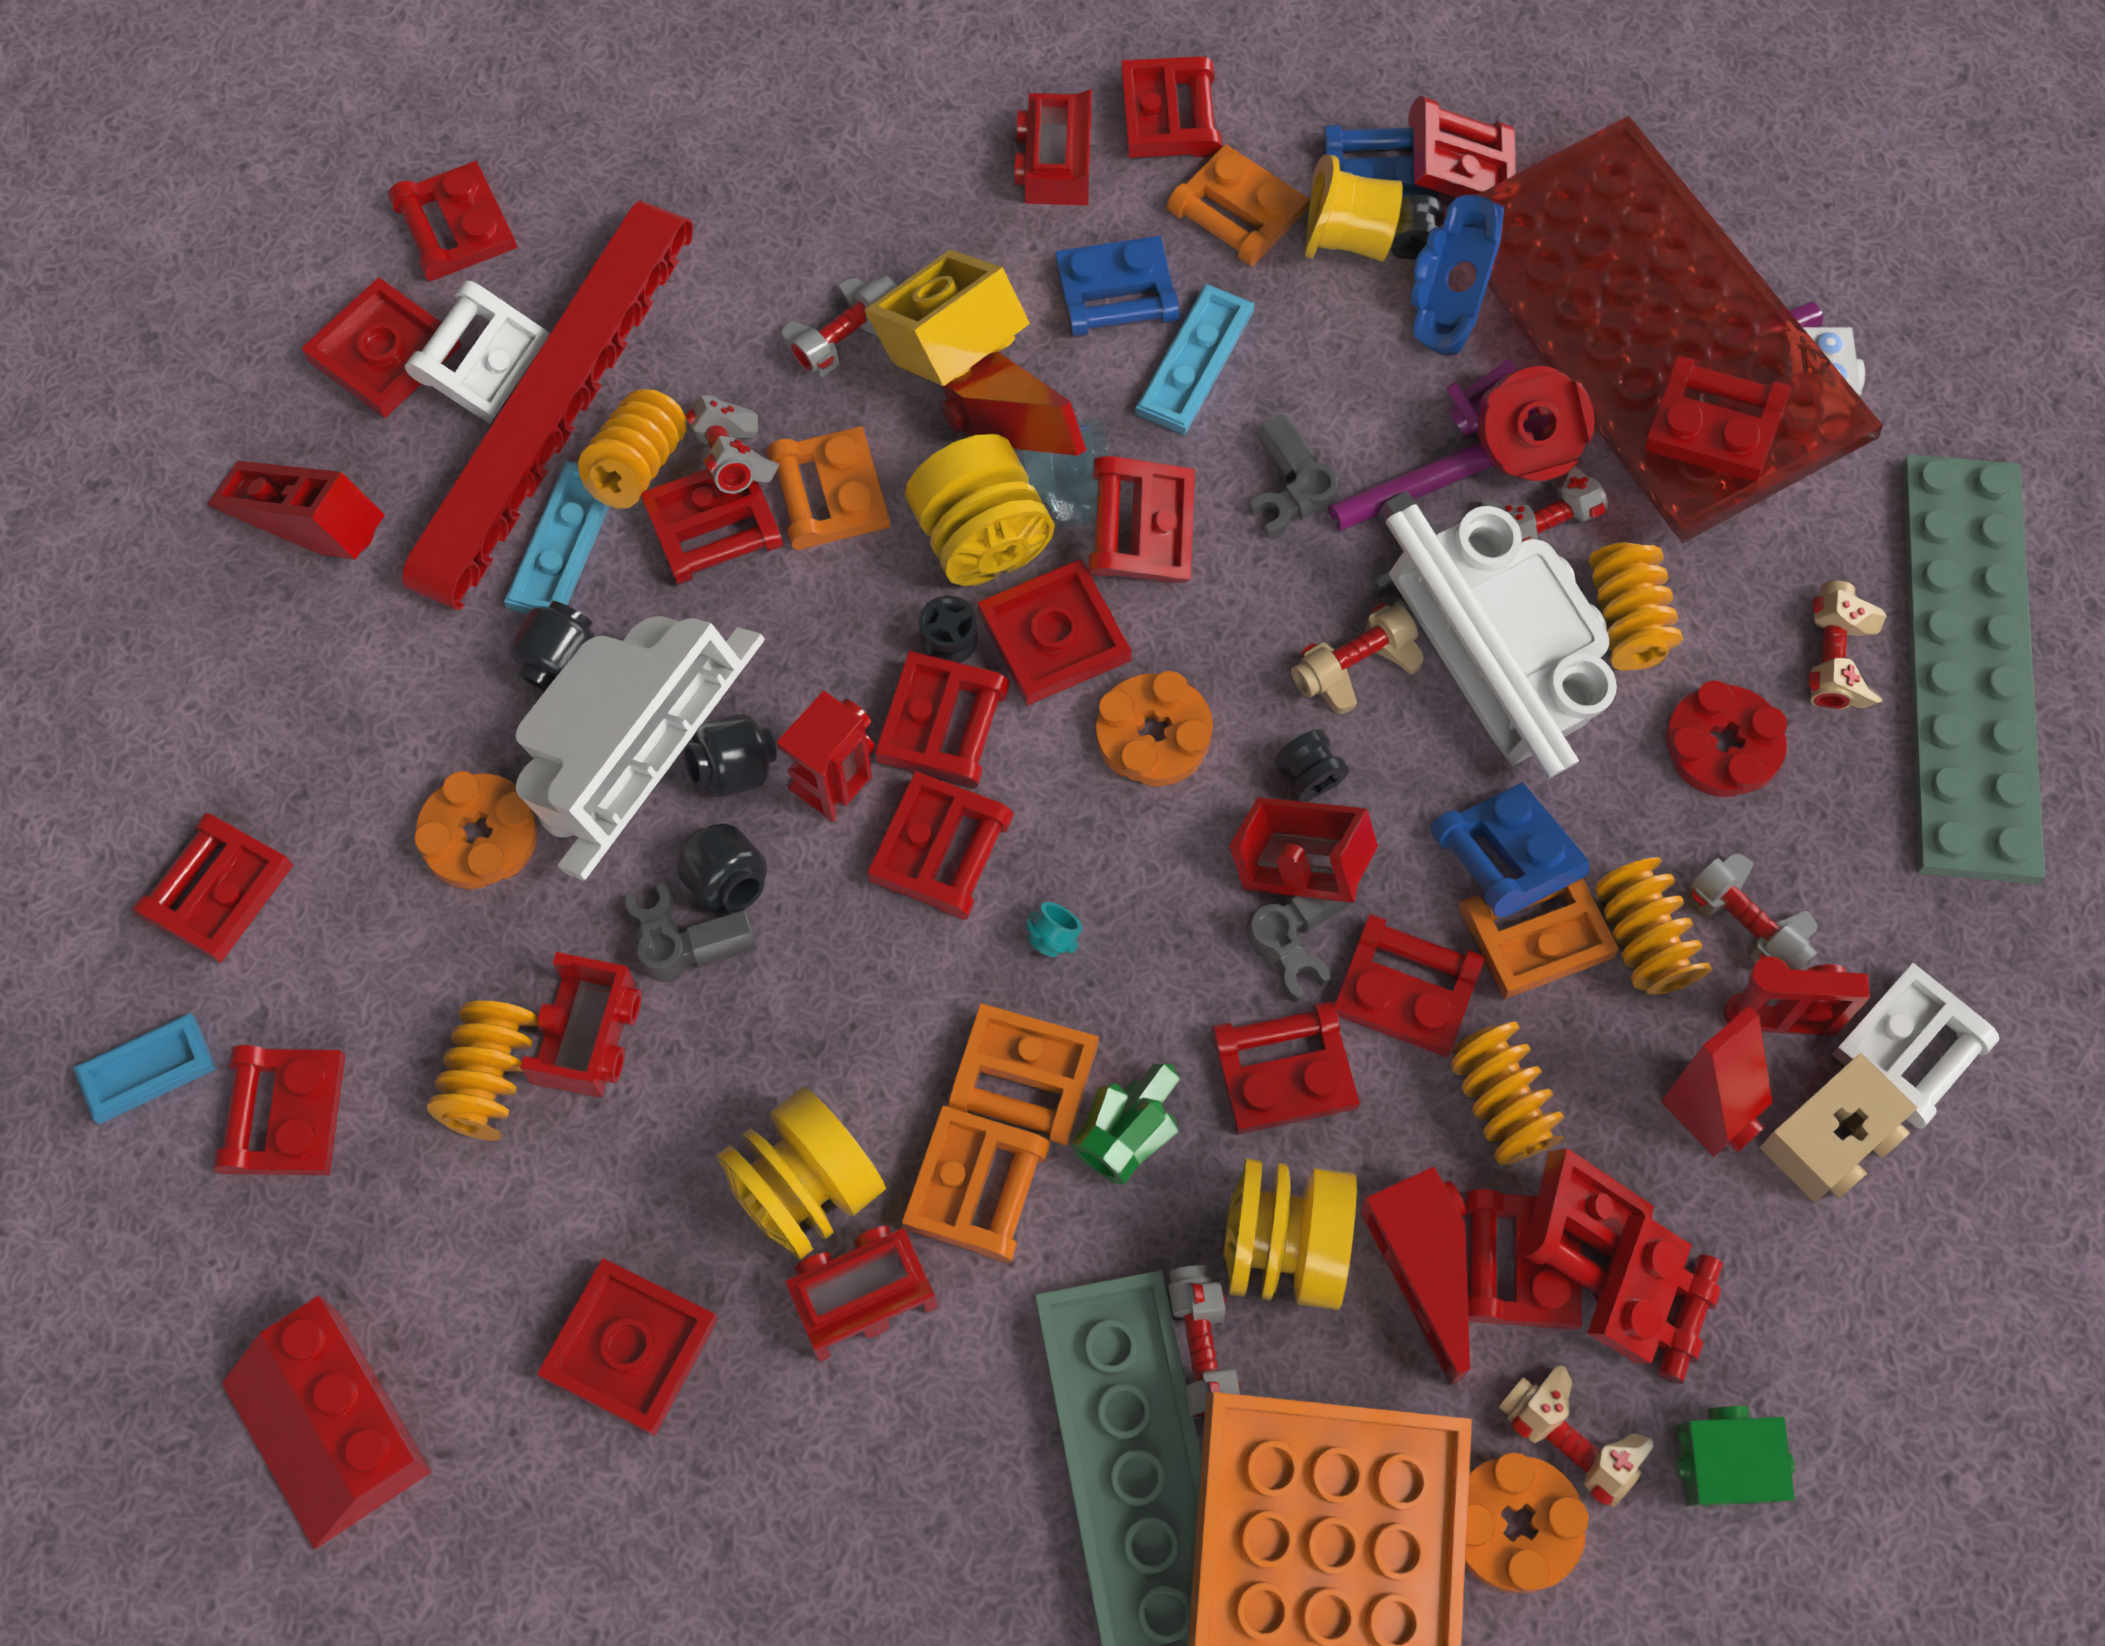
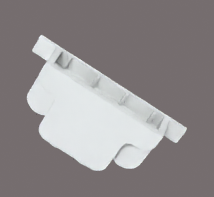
M1417 504L1411 505L1405 510L1390 516L1385 523L1401 546L1403 553L1393 566L1389 576L1501 752L1512 766L1533 756L1547 780L1576 765L1579 759L1568 744L1565 736L1582 728L1593 717L1601 714L1614 700L1617 684L1613 671L1601 659L1609 646L1605 619L1594 605L1588 603L1579 589L1570 564L1563 557L1558 556L1552 546L1542 540L1530 539L1522 542L1521 530L1515 519L1509 513L1497 507H1477L1468 512L1459 524L1437 535Z
M655 616L645 619L633 627L624 641L607 636H596L582 644L576 654L560 671L521 721L516 731L517 742L533 758L524 767L517 779V794L537 814L540 823L553 836L562 838L575 835L578 837L557 865L563 872L570 876H575L582 881L586 880L696 733L700 725H702L764 642L765 638L760 633L737 627L729 639L725 641L709 622L695 618L677 621L663 616Z

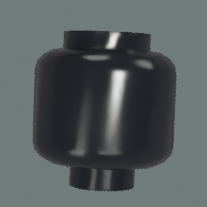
M552 600L548 607H533L528 612L509 649L513 659L522 666L518 676L526 682L546 691L582 644L596 637L590 630L593 622L584 614L558 601Z
M735 714L702 723L691 738V741L684 747L685 764L696 788L704 787L710 795L715 797H725L762 786L768 778L769 763L775 762L777 758L776 745L771 732L767 728L760 729L757 723L747 714Z
M725 823L710 825L690 835L680 852L677 863L680 880L706 909L717 913L737 912L751 906L763 892L768 871L766 859L736 826Z

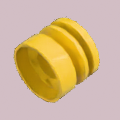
M996 434L974 435L953 442L935 452L915 470L906 485L905 498L925 534L931 537L930 546L940 560V565L951 583L961 586L980 585L997 578L1001 571L1011 572L1027 565L1043 551L1053 536L1055 524L1044 504H1042L1043 502L1034 486L1028 484L1029 477L1009 440Z
M802 1086L769 1113L773 1126L781 1138L776 1145L772 1146L765 1138L751 1128L741 1135L745 1145L756 1160L751 1165L731 1145L716 1155L717 1160L726 1173L730 1190L742 1208L769 1239H773L787 1248L798 1260H801L813 1250L808 1238L798 1225L800 1222L805 1220L823 1239L828 1238L834 1233L821 1207L828 1199L852 1217L886 1190L881 1176L859 1144L830 1109L805 1086Z
M1245 1158L1243 1173L1234 1192H1231L1223 1257H1225L1229 1278L1228 1294L1245 1297L1250 1268L1262 1269L1260 1292L1262 1300L1271 1301L1277 1288L1280 1274L1284 1272L1293 1274L1297 1305L1340 1310L1346 1289L1353 1242L1357 1196L1356 1174L1313 1167L1302 1196L1291 1194L1288 1164L1277 1163L1272 1191L1260 1190L1262 1160Z

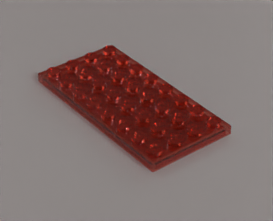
M1630 116L1609 125L1477 194L1478 196L1489 198L1493 203L1502 205L1504 208L1501 241L1487 286L1549 367L1560 370L1558 372L1565 374L1571 380H1576L1586 390L1594 410V428L1682 544L1880 438L1883 424ZM1445 211V212L1442 213V214H1443V224H1444V221H1445V217H1446L1447 211ZM1678 355L1696 360L1695 366L1769 386H1772L1774 381L1792 386L1758 482L1645 451L1647 436L1669 383ZM1691 388L1687 389L1684 396L1760 418L1764 411V408Z

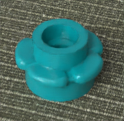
M1043 902L1036 912L1028 914L1025 921V927L1029 932L1028 941L1042 954L1057 957L1065 951L1067 953H1074L1078 949L1079 944L1076 939L1083 930L1082 924L1072 912L1063 906L1053 902Z

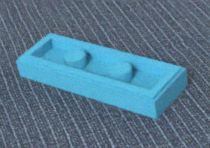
M1205 283L1136 405L1135 415L1185 436L1253 314L1255 303Z
M566 460L504 600L507 609L528 614L535 606L548 607L552 600L565 605L569 603L609 509V506L595 499L584 487L579 476L578 463Z

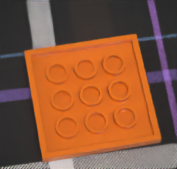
M1207 1392L1188 1646H1461L1472 1419Z

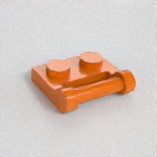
M1225 144L1187 184L1182 183L1173 191L1166 208L1167 211L1179 219H1182L1184 216L1188 217L1239 251L1238 258L1253 267L1308 209L1310 198ZM1204 195L1258 231L1255 230L1249 233L1200 199Z
M863 426L801 441L780 439L774 441L766 448L767 459L780 464L777 474L791 521L787 532L793 549L800 550L891 527L889 514ZM814 461L830 516L829 519L821 521L813 519L798 465Z
M1583 878L1525 908L1560 895L1566 900L1568 906L1498 931L1493 921L1501 917L1495 916L1485 903L1484 898L1482 899L1476 894L1459 901L1458 908L1470 934L1473 935L1482 955L1486 956V964L1504 1000L1614 959L1617 955L1619 948Z
M980 1003L950 1095L948 1107L1050 1135L1051 1142L1068 1146L1099 1046V1036ZM980 1073L1062 1095L1058 1109L1056 1111L976 1088Z
M943 1105L902 1221L903 1228L913 1233L977 1252L985 1257L1011 1263L1018 1245L1013 1240L1037 1164L1038 1162H1045L1051 1144L1050 1141L1035 1133ZM999 1148L1011 1152L1014 1156L990 1228L986 1230L973 1226L972 1222L996 1150Z

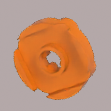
M1166 671L1160 674H1143L1131 677L1115 686L1100 700L1096 722L1097 746L1106 764L1122 777L1126 776L1131 780L1142 782L1143 785L1154 787L1171 785L1192 775L1209 752L1213 732L1211 711L1202 695L1195 688L1188 685L1184 676L1177 672ZM1155 718L1157 722L1165 721L1169 725V727L1164 729V739L1162 741L1155 742L1151 735L1141 736L1138 731L1145 727V719Z
M460 771L448 776L443 786L438 788L427 799L419 813L414 838L415 845L433 874L439 879L458 888L479 889L486 887L488 884L497 883L504 878L507 880L517 874L527 864L537 844L538 827L535 812L519 797L515 783L498 775L486 773L472 774ZM479 818H485L487 828L492 831L491 835L488 838L478 836L473 844L467 843L468 835L463 830L464 826L468 822L476 823Z
M1520 1453L1505 1454L1500 1458L1486 1461L1469 1474L1465 1566L1484 1584L1499 1591L1528 1594L1550 1588L1562 1581L1580 1560L1585 1547L1586 1529L1589 1525L1587 1509L1580 1501L1572 1483L1549 1463L1538 1458L1526 1457ZM1506 1506L1514 1512L1525 1507L1533 1514L1529 1523L1536 1531L1533 1540L1521 1535L1512 1541L1505 1536L1503 1532L1506 1530L1508 1523L1501 1514Z

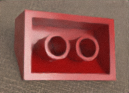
M320 1295L260 1332L222 1382L224 1389L315 1550L432 1473L341 1314Z

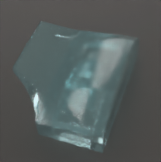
M1101 417L1077 420L1087 449L1086 452L1078 456L1022 450L1024 469L1029 477L1028 484L1034 486L1039 497L1052 508L1058 520V527L1096 523L1098 480L1092 477L1093 459L1108 456L1105 430Z

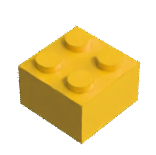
M951 249L864 309L889 358L895 365L941 386H945L953 379L967 373L971 366L989 353L999 352L1007 348L1014 341L1015 335L1030 324L1003 267Z

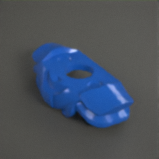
M1463 195L1456 198L1447 210L1443 227H1434L1430 231L1427 244L1418 254L1414 263L1412 274L1414 286L1411 293V304L1418 310L1412 330L1419 342L1439 354L1447 356L1459 354L1478 318L1500 245L1504 215L1503 206L1493 203L1489 198L1478 195ZM1460 263H1472L1477 272L1474 284L1463 292L1452 291L1448 283L1452 269Z

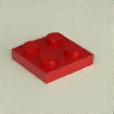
M378 277L310 339L301 350L309 363L385 419L421 385L420 382L407 373L405 364L415 351L421 352L442 322ZM459 339L441 364L446 362L462 346Z
M1082 559L977 602L978 614L1026 706L1131 662L1132 650Z
M602 1258L537 1375L550 1384L655 1437L719 1319L715 1313Z

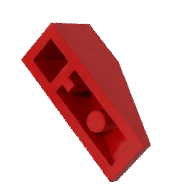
M1000 352L985 356L971 366L967 373L942 386L947 399L941 404L942 410L949 425L956 433L962 431L969 437L996 434L1008 439L1012 448L1019 450L1078 456L1087 451L1071 401Z
M240 460L236 462L208 502V505L214 509L320 555L356 560L359 554L371 544L374 531L385 516L342 472Z
M1750 1005L1700 1048L1661 1100V1103L1713 1157L1717 1156L1728 1145L1739 1153L1765 1129L1758 1118L1773 1103L1759 1014Z
M1435 1166L1366 1197L1360 1214L1451 1386L1461 1381L1471 1369L1465 1222L1462 1216L1466 1215V1208L1453 1182L1450 1180L1443 1182Z

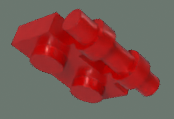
M1629 1215L1587 1334L1634 1363L1652 1364L1656 1349L1664 1351L1665 1354L1658 1375L1670 1382L1683 1384L1690 1362L1695 1363L1698 1361L1704 1344L1699 1335L1708 1309L1716 1308L1722 1290L1717 1281L1723 1262L1713 1256L1699 1254L1691 1273L1684 1269L1692 1247L1690 1243L1647 1215ZM1676 1295L1682 1298L1683 1301L1675 1325L1672 1326L1666 1320Z

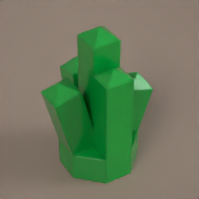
M1153 1063L1141 1081H1131L1125 1090L1116 1083L1099 1086L1085 1125L1070 1143L1076 1156L1112 1183L1125 1185L1143 1161L1179 1132L1175 1117L1165 1113L1162 1105L1163 1101L1180 1080L1172 1064Z

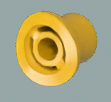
M1323 155L1319 159L1312 177L1305 257L1313 259L1317 248L1338 249L1383 262L1391 248L1399 221L1402 203V182L1398 180L1366 178L1340 171L1337 156Z

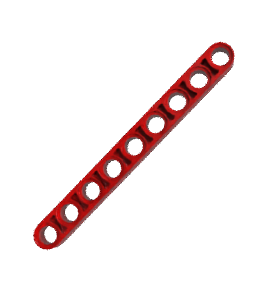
M641 200L631 207L409 554L402 575L403 586L407 590L452 609H463L465 604L461 603V600L470 586L476 587L493 561L489 557L498 541L504 542L521 516V514L517 513L526 496L533 497L549 471L544 469L553 453L559 454L576 428L571 424L580 410L586 411L602 386V384L598 383L607 367L611 369L614 367L628 342L624 341L633 325L639 327L654 301L650 300L658 285H665L679 263V260L675 258L684 244L690 245L693 236V223L691 219Z

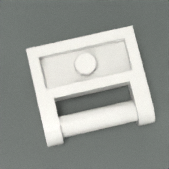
M465 280L455 293L457 302L421 352L415 351L405 364V370L416 381L426 386H433L488 424H491L551 333L482 286ZM475 315H482L490 323L454 373L441 363Z
M1912 963L1835 1050L1832 1056L1846 1066L1858 1054L1862 1053L1918 1107L1906 1120L1916 1128L1922 1129L1936 1115L1935 1105L1978 1054L1984 1056L1991 1051L1999 1041V1035L1995 1028L1916 964ZM1946 1024L1956 1032L1958 1039L1915 1088L1901 1075Z

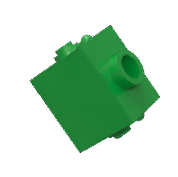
M1724 1406L1708 1408L1709 1420L1688 1421L1676 1425L1680 1458H1676V1472L1678 1478H1682L1684 1482L1687 1507L1781 1503L1795 1500L1792 1480L1795 1463L1792 1453H1789L1785 1417L1750 1418L1749 1406Z

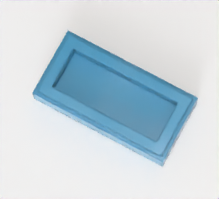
M188 1013L73 1067L92 1118L98 1124H102L216 1070L199 1024L192 1013Z

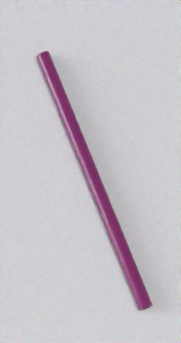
M1810 301L1685 354L1683 357L1696 360L1695 366L1718 371L1776 346L1785 327H1821L1823 315L1819 306L1815 302ZM1676 359L1589 395L1594 410L1595 423L1664 394ZM1542 415L1523 423L1525 432H1531L1534 440L1540 439L1541 428L1549 425L1547 415ZM1478 442L1329 505L1328 514L1332 520L1338 519V524L1335 526L1340 532L1378 516V512L1385 502L1405 491L1409 492L1415 500L1493 467L1494 464L1485 454L1481 442Z

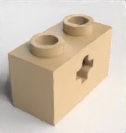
M1860 1053L1778 1127L1759 1148L1814 1203L1829 1190L1840 1199L1867 1174L1858 1164L1873 1150L1883 1159L1910 1134L1901 1123L1918 1107ZM1842 1124L1851 1132L1843 1141L1834 1133Z

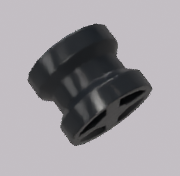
M1410 195L1402 198L1399 221L1390 248L1395 257L1416 260L1418 254L1427 244L1430 231L1434 227L1441 228L1444 224V206L1434 197L1427 195Z
M945 595L934 598L922 609L919 618V628L923 651L927 655L957 663H962L971 657L978 642L977 618L974 609L967 601L957 596ZM941 633L949 635L951 640L939 637Z
M1322 729L1311 730L1293 739L1280 750L1274 759V764L1280 773L1290 775L1294 781L1293 792L1301 802H1308L1338 786L1349 773V767L1343 758L1334 756L1329 750L1330 739Z

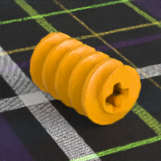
M649 389L632 391L621 400L619 406L601 426L600 431L581 452L578 461L580 479L584 487L595 499L606 506L617 509L630 508L639 501L641 493L649 487L650 481L657 476L660 467L667 462L669 455L675 451L678 442L685 436L687 430L686 416L680 405L669 396Z
M1627 542L1614 543L1594 551L1588 560L1591 569L1594 570L1592 580L1595 588L1598 590L1596 598L1600 609L1603 610L1602 615L1608 631V647L1612 651L1610 660L1613 667L1620 671L1654 667L1666 659L1669 650L1677 647L1683 641L1681 630L1671 627L1679 618L1676 609L1667 606L1674 597L1670 588L1662 586L1667 582L1669 576L1666 568L1658 566L1664 559L1661 548L1654 545H1640Z
M1660 857L1647 858L1621 866L1607 873L1595 888L1598 899L1607 903L1604 909L1607 922L1616 925L1613 931L1616 944L1626 947L1622 953L1624 964L1630 968H1635L1630 977L1633 986L1641 991H1647L1648 995L1666 994L1679 990L1698 981L1712 971L1710 963L1690 964L1689 958L1702 949V944L1700 940L1683 942L1680 940V936L1693 927V922L1691 918L1672 920L1670 914L1682 907L1684 901L1682 896H1662L1661 893L1675 883V879L1672 874L1653 875L1652 871L1662 862Z
M483 1000L470 1001L460 1007L459 1019L463 1025H458L451 1033V1042L456 1048H451L444 1054L443 1065L448 1071L437 1075L435 1088L440 1092V1095H434L428 1100L427 1111L434 1119L457 1133L478 1139L497 1141L502 1138V1133L487 1124L489 1118L506 1119L509 1117L510 1111L495 1101L496 1096L516 1095L518 1089L516 1085L503 1078L504 1072H523L520 1068L522 1061L510 1053L512 1049H531L532 1039L520 1033L518 1029L519 1026H538V1017L529 1010L509 1003Z
M1516 1021L1479 1030L1457 1043L1451 1050L1452 1053L1456 1054L1450 1065L1453 1072L1457 1075H1468L1462 1083L1461 1089L1467 1097L1479 1098L1472 1108L1474 1116L1479 1120H1491L1484 1127L1483 1134L1485 1139L1489 1142H1503L1494 1154L1496 1161L1500 1165H1511L1546 1151L1561 1143L1565 1138L1564 1135L1554 1136L1551 1131L1565 1118L1561 1111L1542 1113L1540 1109L1554 1095L1552 1090L1548 1088L1531 1091L1529 1087L1542 1073L1539 1066L1520 1068L1518 1064L1531 1051L1529 1044L1509 1046L1507 1042L1520 1029Z

